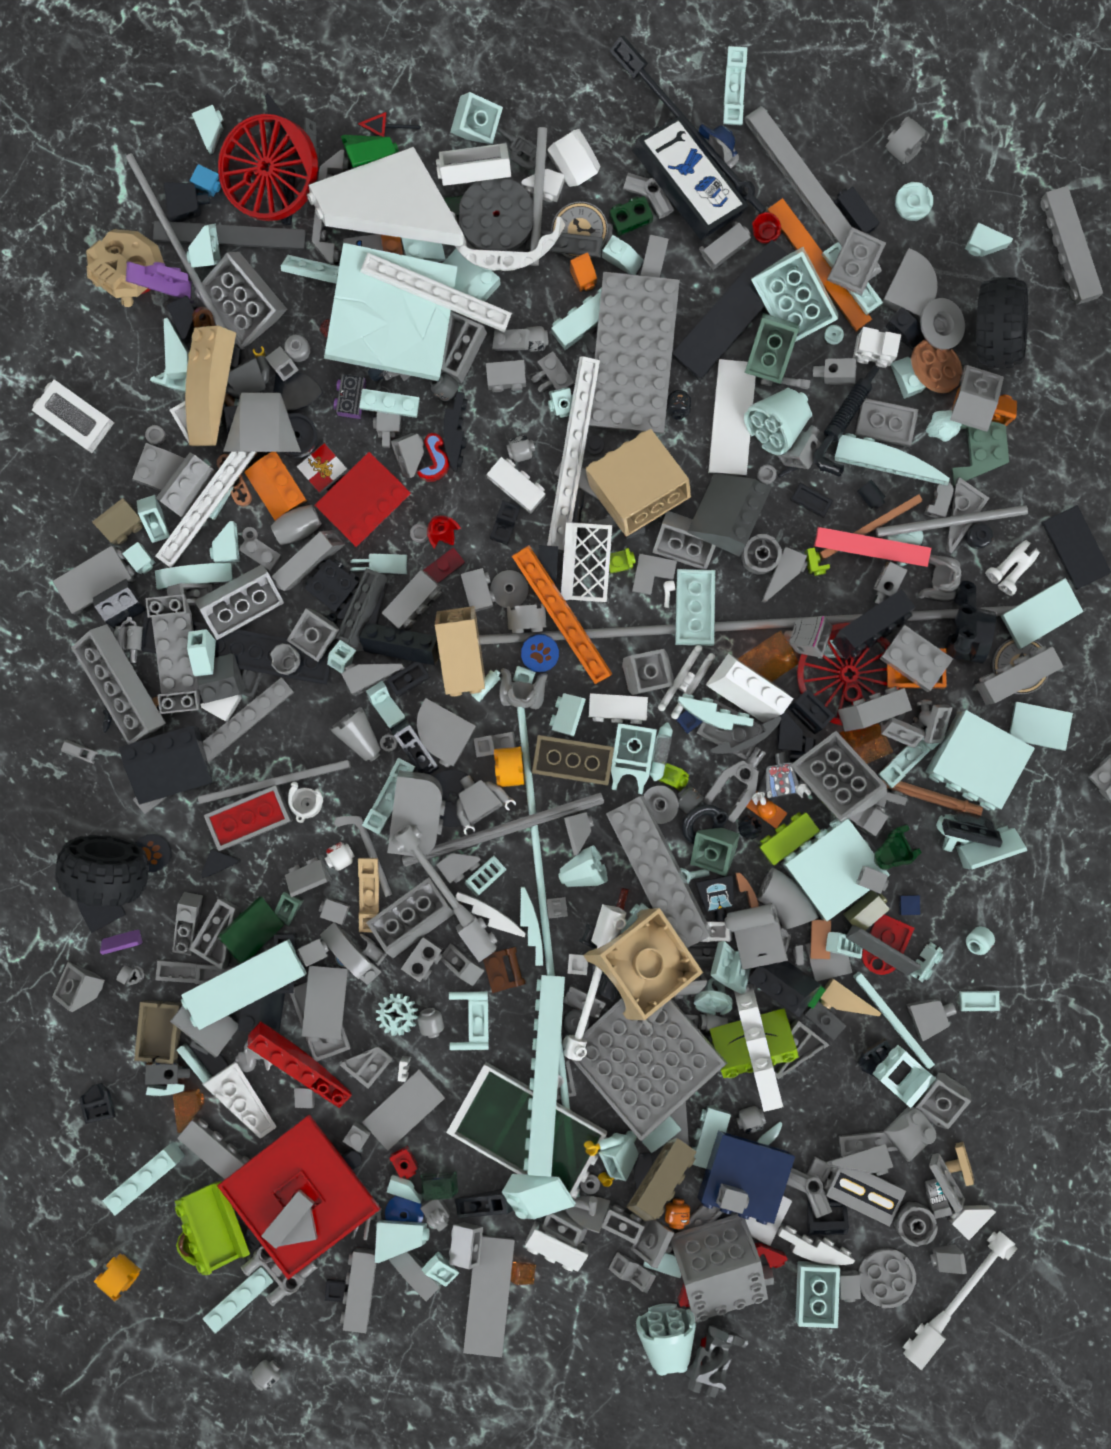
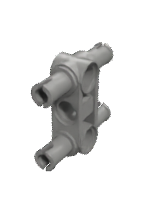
M261 1245L254 1251L253 1257L241 1266V1269L247 1276H250L259 1266H263L279 1285L266 1296L267 1301L272 1306H275L284 1296H289L296 1292L305 1283L306 1277L319 1266L315 1260L291 1277L297 1282V1285L292 1286L288 1283V1279L273 1259L263 1253L264 1247Z

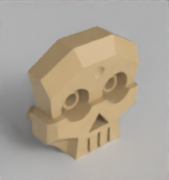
M111 230L102 241L95 242L86 251L88 263L87 278L96 287L103 288L115 298H121V304L124 307H131L134 303L133 297H138L147 289L126 282L127 262L145 267L153 265L154 262L164 263L158 245L138 231Z

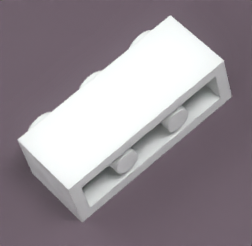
M501 457L487 473V478L531 514L545 498V489L537 482L533 484L529 480V475L521 470L519 472L514 468L516 465L510 459L504 460Z
M590 693L588 717L592 718V721L604 722L605 718L611 719L612 723H623V720H631L630 724H642V721L647 719L648 697Z

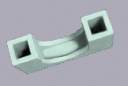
M172 1141L102 1201L114 1216L117 1215L186 1155Z

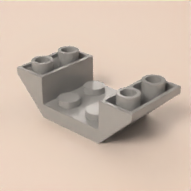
M965 365L960 378L962 383L959 395L953 406L950 420L987 432L998 404L1004 377Z

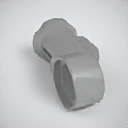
M124 965L116 980L124 985L137 984L144 979V970L139 966L130 968ZM134 972H136V979H132Z

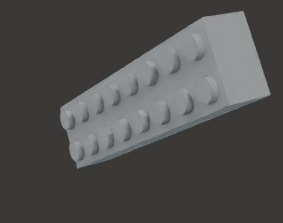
M639 796L606 813L653 909H661L686 948L712 936L713 933L645 797Z

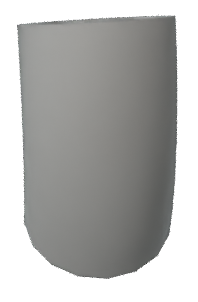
M774 867L771 868L761 884L757 900L765 905L774 904L783 929H790L817 919V913L803 890L784 873Z

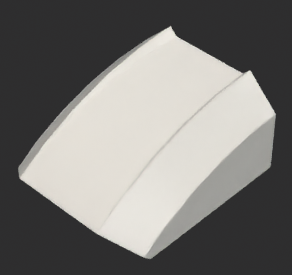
M580 129L573 130L560 140L554 142L547 149V155L559 173L565 175V182L569 187L582 184L596 175L601 167Z

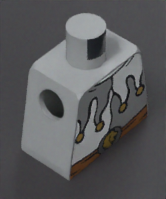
M886 561L873 588L878 591L873 602L880 604L888 596L895 594L907 569ZM886 582H889L890 587L889 589L885 590L884 584Z

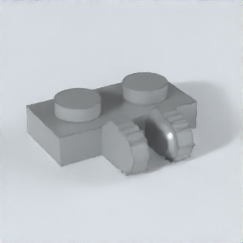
M553 351L537 361L542 371L532 377V382H538L545 376L549 380L539 386V392H543L551 386L557 390L574 385V381Z

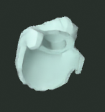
M952 410L937 411L933 413L926 432L929 437H937L946 442L959 433L962 424L950 420Z

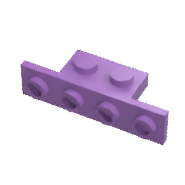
M127 262L126 282L178 298L188 296L189 299L191 298L192 281H188V274L181 272L180 268H169L161 262H154L153 265L146 267Z

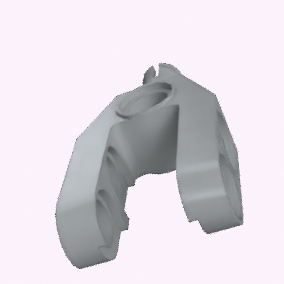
M755 747L747 761L741 760L723 770L704 797L703 802L711 805L716 796L722 791L725 783L732 776L746 784V788L728 812V820L732 823L738 819L752 799V796L756 793L759 774L756 767L764 755H766L764 751L760 752L761 749ZM743 768L748 769L750 772L747 779L740 777V771Z

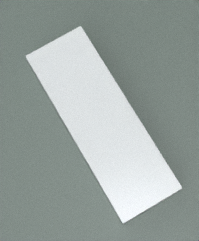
M718 360L708 473L736 476L747 475L750 433L745 425L744 414L753 405L756 377L745 373L748 362Z

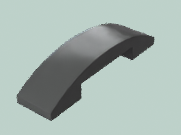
M778 716L761 724L764 732L732 748L728 741L710 749V754H730L756 745L770 735L780 723L781 717Z

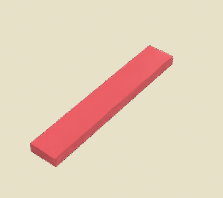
M821 527L817 528L814 544L815 547L928 567L931 548Z

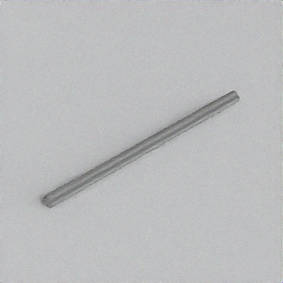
M598 793L435 845L425 857L429 860L603 804L604 799L602 794ZM402 856V862L405 867L419 863L416 856Z

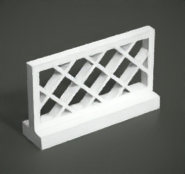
M566 521L561 595L565 600L607 602L612 525ZM577 527H584L591 534L584 540H581L577 536ZM599 529H608L607 538L602 542L594 534ZM591 536L599 543L592 551L584 544ZM576 538H577V539L579 540V542H580L577 546H576ZM583 545L589 553L580 560L575 553L576 549ZM600 546L606 551V556L601 561L593 554ZM592 555L598 563L589 570L583 561ZM581 563L587 570V573L579 579L575 575L574 569ZM600 565L605 570V575L598 580L592 574V571ZM588 574L596 581L589 589L581 582ZM578 583L586 590L581 596L573 595V587ZM599 584L603 589V597H595L590 591Z

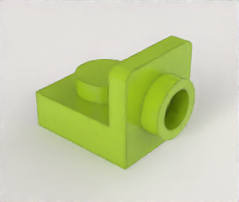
M629 548L610 553V574L632 569L633 563H636L634 553L630 552Z
M815 548L804 551V554L807 555L808 573H814L815 576L826 574V570L830 569V564L818 566L820 556L815 551Z
M663 762L665 765L663 777L657 781L674 787L681 792L688 783L689 774L681 768Z

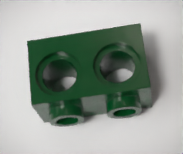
M639 196L634 197L628 203L623 205L621 203L616 204L609 210V218L617 237L653 222V215L645 196L641 198ZM641 208L644 213L636 214L634 210ZM623 215L626 217V220L621 222L617 220V217Z

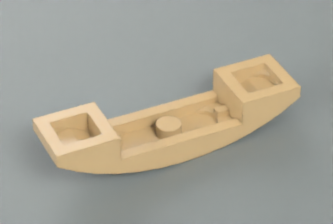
M358 858L359 932H372L366 922L379 914L378 858Z

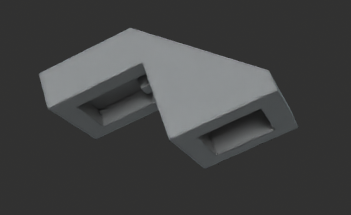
M620 1252L616 1253L608 1268L617 1277L631 1282L645 1293H648L656 1278V1275L649 1269Z

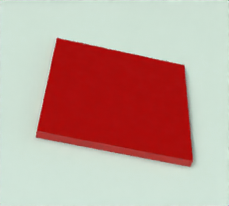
M310 1114L217 1185L288 1280L381 1209ZM301 1190L315 1202L311 1208L317 1239L278 1246L275 1249L261 1235L296 1193Z

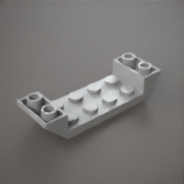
M185 594L145 598L148 618L152 617L161 688V694L158 695L160 714L199 710L200 691L197 676L193 675L187 650L188 632L194 630L192 614Z

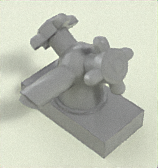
M924 699L917 702V706H921L919 720L917 717H914V723L911 725L921 730H924L923 728L927 726L923 739L926 743H943L953 707L948 704L933 705L931 712L929 711V705H932V701Z

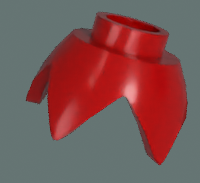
M444 515L435 516L430 520L427 527V535L433 548L437 546L439 540L454 545V530L461 529L455 520Z

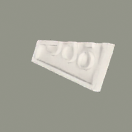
M236 1062L202 1084L260 1139L276 1128L270 1115Z

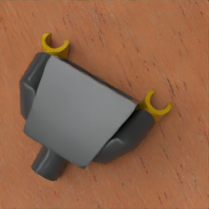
M262 346L261 353L258 354L253 349L255 357L229 370L226 387L227 394L234 398H240L241 393H260V391L266 388L265 384L269 381L270 368Z

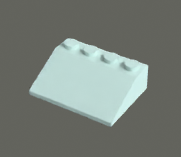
M804 247L788 254L751 278L771 316L800 324L796 341L838 319V312Z

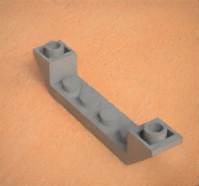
M344 150L338 151L320 166L318 181L332 177V174L343 173L345 169L349 168V157H346ZM315 211L312 243L328 264L335 265V262L339 261V250H337L335 243H325L326 230H324V222L322 219H318Z

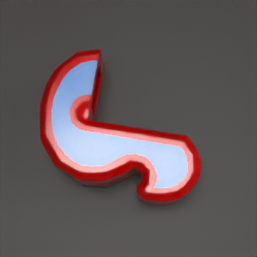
M430 433L425 437L424 443L434 465L418 471L417 475L421 480L434 482L447 474L449 459L446 453L439 449L444 447V442L440 435Z

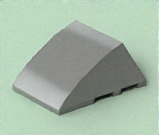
M241 393L223 452H301L281 393Z

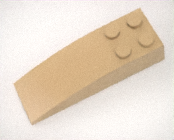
M218 325L194 328L192 334L191 349L188 354L185 394L186 424L190 446H216L236 337V332Z

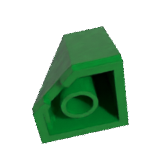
M341 136L353 169L399 152L396 142L392 143L390 137Z

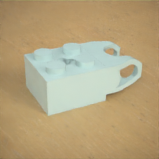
M618 723L611 766L612 790H617V785L623 775L631 774L638 781V794H643L644 785L650 776L657 729ZM633 740H637V743L640 744V748H637L636 751L632 750L633 748L629 745L630 742L633 743Z

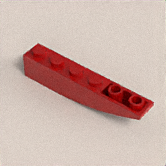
M260 1022L249 1033L247 1046L249 1049L338 1108L352 1096V1093L316 1060L264 1023Z

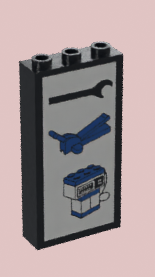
M680 116L675 119H668L660 128L656 126L648 135L645 136L643 134L636 139V145L632 151L700 240L740 217L749 206Z

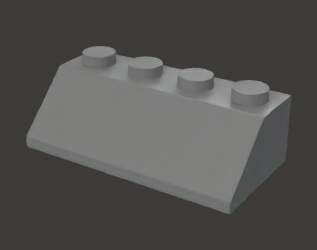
M262 564L194 601L216 640L284 603L268 571Z
M428 877L366 923L385 953L394 958L454 915V911L443 894Z

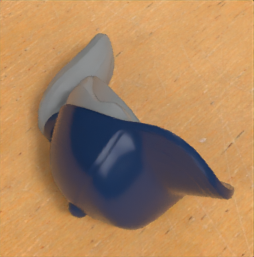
M701 124L699 133L709 140L708 143L730 168L734 167L739 160V155L734 149L735 138L732 131L723 125L712 130Z

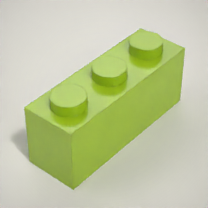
M800 812L796 813L790 818L792 821L789 824H781L775 829L776 833L771 837L767 835L760 840L761 844L758 848L771 865L777 864L820 831L806 812L802 814Z

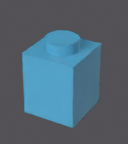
M198 164L190 179V183L195 184L198 190L204 193L209 192V195L214 197L215 193L221 189L219 174Z

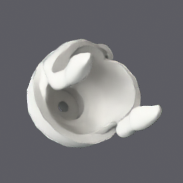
M292 782L288 795V804L291 811L296 815L297 822L303 823L305 818L314 817L319 813L322 808L323 797L319 789H315V791L309 788L297 789L298 783Z

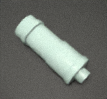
M497 669L494 672L490 670L485 677V689H482L480 693L471 695L480 702L489 690L500 681L499 675L501 673Z

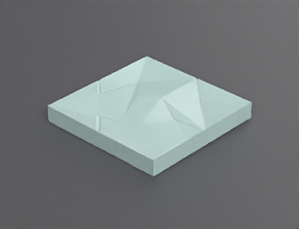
M343 243L324 359L439 381L451 310L360 271L367 253H370L454 289L457 266Z

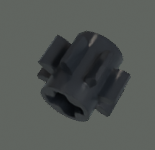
M749 815L741 818L742 821L738 823L740 835L745 839L751 838V840L759 837V833L762 832L761 821L755 816L750 818Z

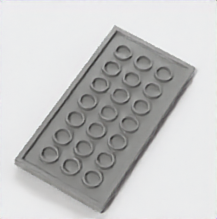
M603 272L595 359L600 360L589 426L641 432L652 429L654 433L664 434L680 280Z

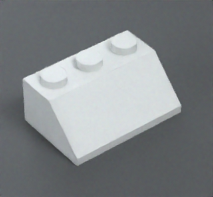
M535 1221L525 1241L527 1250L536 1255L538 1253L544 1255V1258L549 1262L555 1263L557 1261L563 1264L562 1267L568 1271L575 1270L578 1272L588 1257V1246L580 1243L573 1247L543 1230V1224Z

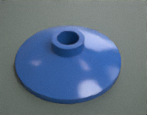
M394 1196L386 1206L385 1218L390 1221L421 1223L424 1216L420 1209L422 1204ZM401 1212H406V1213H407V1217H406V1218H402V1217L400 1216V1213H401Z

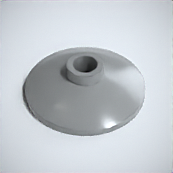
M506 570L494 577L490 591L493 590L495 602L504 608L508 606L515 608V606L521 605L527 598L528 583L519 572ZM507 585L513 587L511 592L506 591Z
M658 785L651 787L645 792L644 797L658 824L670 822L676 816L679 809L678 798L670 788ZM660 801H664V807L660 806Z

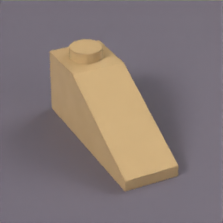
M830 978L824 986L826 991L822 995L820 1003L828 1009L834 1007L836 1010L874 1016L881 1015V1012L833 978Z

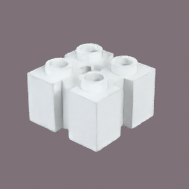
M863 327L856 339L853 358H856L857 362L862 364H868L869 361L876 363V366L886 368L897 357L901 334L879 332L877 329Z

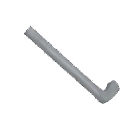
M342 816L335 819L334 824L336 827L355 824L369 857L378 858L367 829L362 826L364 820L361 816ZM378 859L379 882L385 897L392 895V892Z

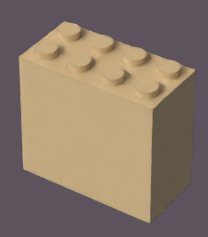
M652 429L641 432L633 440L623 443L620 448L608 452L603 458L590 463L586 468L590 488L626 537L691 497L689 478Z
M475 606L437 611L435 630L445 694L460 696L462 692L470 691V694L482 692L481 690L485 689V671Z

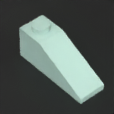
M164 318L166 375L171 379H184L187 376L189 350L175 325L168 318Z

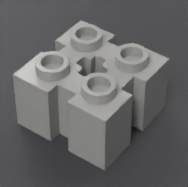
M873 805L848 819L867 835L876 836L888 816L884 814L886 811L883 808Z

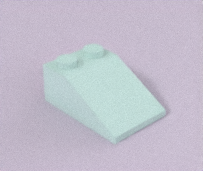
M457 249L443 262V264L457 266L454 289L484 302L501 285L500 278L492 270L471 263Z
M512 1174L502 1191L515 1214L521 1219H537L574 1207L576 1204L559 1177Z

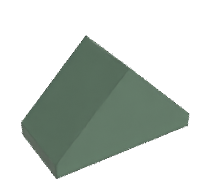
M288 890L284 891L274 913L281 922L289 926L304 899L298 896L291 897Z

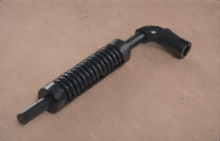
M873 365L864 379L859 378L849 395H847L824 430L826 438L813 454V461L820 471H826L837 477H840L843 473L844 465L830 461L829 458L825 457V452L832 441H839L860 406L873 389L871 381L879 371L878 366Z

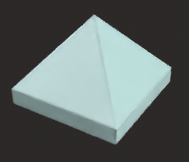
M517 666L513 681L532 684L535 672L529 668Z

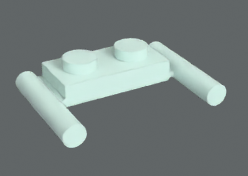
M488 991L449 992V1000L468 999L469 1042H450V1050H489Z

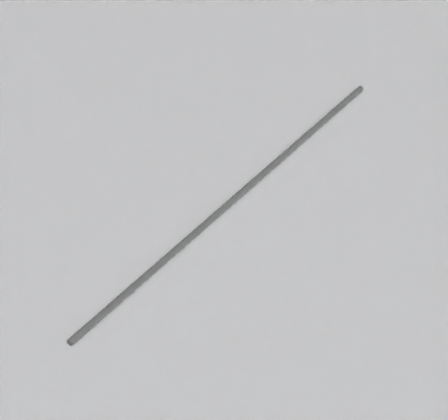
M1016 606L981 607V609L994 611L996 616H1000ZM959 609L912 611L913 616L907 621L954 619ZM863 614L825 617L831 625L851 623ZM812 617L715 622L714 632L790 628L795 626L797 620ZM676 624L584 630L589 638L676 634ZM561 631L479 635L480 645L524 642L527 638L536 634H546L554 640H566ZM361 642L358 647L349 645L356 651H364Z

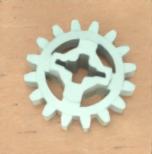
M398 993L397 997L395 994H390V998H383L385 1003L378 1004L381 1010H376V1013L380 1014L376 1021L382 1022L379 1027H385V1033L391 1031L392 1036L397 1035V1032L399 1036L404 1035V1031H411L409 1026L413 1027L416 1025L413 1019H418V1016L414 1015L418 1008L412 1007L415 1004L414 1001L408 1002L409 996L403 998L402 993ZM397 1012L399 1015H403V1016L398 1017V1016H396L395 1014H391V1013Z

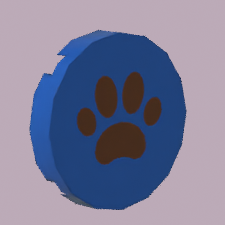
M536 634L524 641L521 648V658L530 670L545 672L556 665L559 658V649L552 637L546 634Z

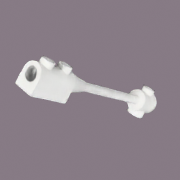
M602 904L591 940L597 945V948L618 937L621 929L625 927L626 912L621 908ZM597 966L575 1035L566 1036L562 1042V1046L565 1049L563 1055L576 1061H581L587 1053L585 1049L587 1040L583 1038V1034L603 972Z
M1001 1231L998 1234L993 1232L987 1241L990 1243L988 1247L992 1251L945 1311L943 1310L929 1323L927 1322L926 1325L921 1323L915 1331L917 1334L915 1339L911 1340L909 1338L903 1346L905 1349L903 1354L920 1370L925 1367L946 1340L942 1331L950 1321L951 1315L996 1258L1000 1256L1002 1259L1006 1258L1009 1260L1017 1250V1247L1014 1246L1015 1243Z

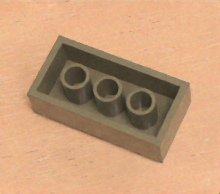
M538 735L532 774L608 786L614 747Z
M678 1138L666 1142L626 1208L644 1221L659 1219L664 1213L665 1208L663 1206L666 1201L669 1202L675 1194L674 1188L684 1180L685 1170L693 1165L696 1159L694 1156L697 1151Z

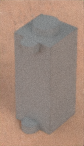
M734 221L732 223L733 228L708 247L704 248L701 246L699 248L702 257L712 270L716 269L749 243L751 234L747 227H742L740 223Z

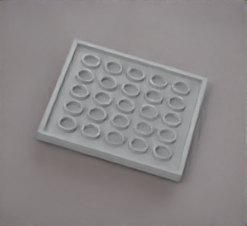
M621 998L583 1034V1038L587 1040L586 1056L581 1061L572 1060L640 1141H643L727 1064L724 1058L672 999L664 1005L651 1028L647 1029L642 1020H628L625 1018L623 1012L626 1010L623 998Z

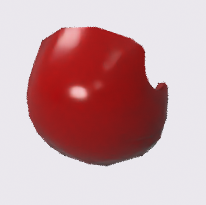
M761 213L752 223L753 235L762 244H768L771 240L775 242L781 234V223L773 213Z

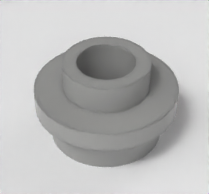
M589 1174L584 1183L581 1181V1188L585 1193L594 1194L599 1190L600 1181L597 1176ZM589 1181L594 1183L592 1188L587 1187Z

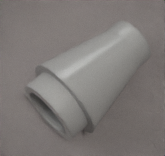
M709 1013L700 1014L698 1019L699 1030L704 1032L710 1031L711 1028L728 1024L727 1017H720Z

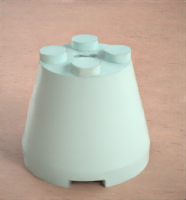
M786 388L751 405L744 414L745 425L750 435H755L763 444L762 448L769 453L782 455L787 452L794 444L809 418L812 417V412L807 403V396L803 392L798 393L793 389Z
M673 1303L649 1307L647 1313L638 1316L636 1326L637 1333L651 1366L661 1376L667 1373L686 1372L690 1362L696 1328L693 1312L690 1309L678 1308L677 1304Z

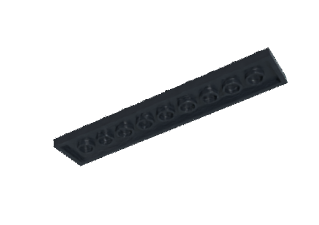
M145 613L142 626V644L139 651L156 654L152 617L148 618L147 613ZM192 621L194 631L207 629L216 640L207 624ZM236 629L216 640L214 658L234 653L239 669L327 685L331 668L327 664L328 656L334 647L329 646L320 661L317 662L286 641L288 638ZM282 643L293 646L300 654L299 667L289 675L278 673L271 665L272 657L270 653L275 646Z

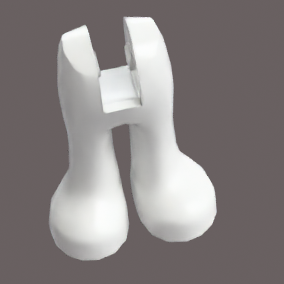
M1027 540L1020 543L997 568L990 567L985 572L992 583L998 584L1013 564L1018 563L1015 569L998 585V588L1007 595L1013 596L1017 591L1016 581L1033 564L1040 553L1037 548L1029 555L1024 553L1031 544Z

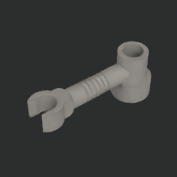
M783 377L781 384L808 389L810 380ZM762 378L761 385L772 386L773 381Z

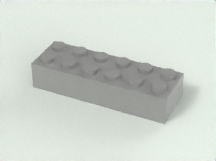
M107 624L89 630L71 647L127 744L147 739L166 724Z

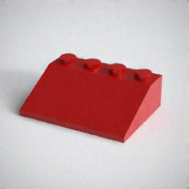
M368 452L315 506L357 547L411 493Z

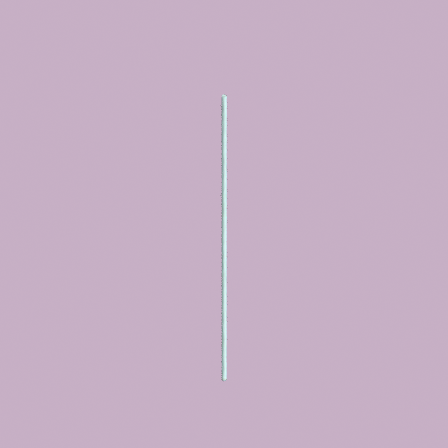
M517 707L529 815L536 814L525 708ZM538 825L530 827L546 970L547 976H555ZM561 1034L558 1075L564 1079V1083L560 1087L562 1106L570 1110ZM565 1115L564 1128L570 1181H573L574 1185L577 1166L571 1117Z

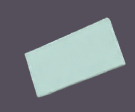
M677 569L675 645L714 646L715 570Z
M1065 578L1000 616L1018 649H1021L1081 614L1083 610Z

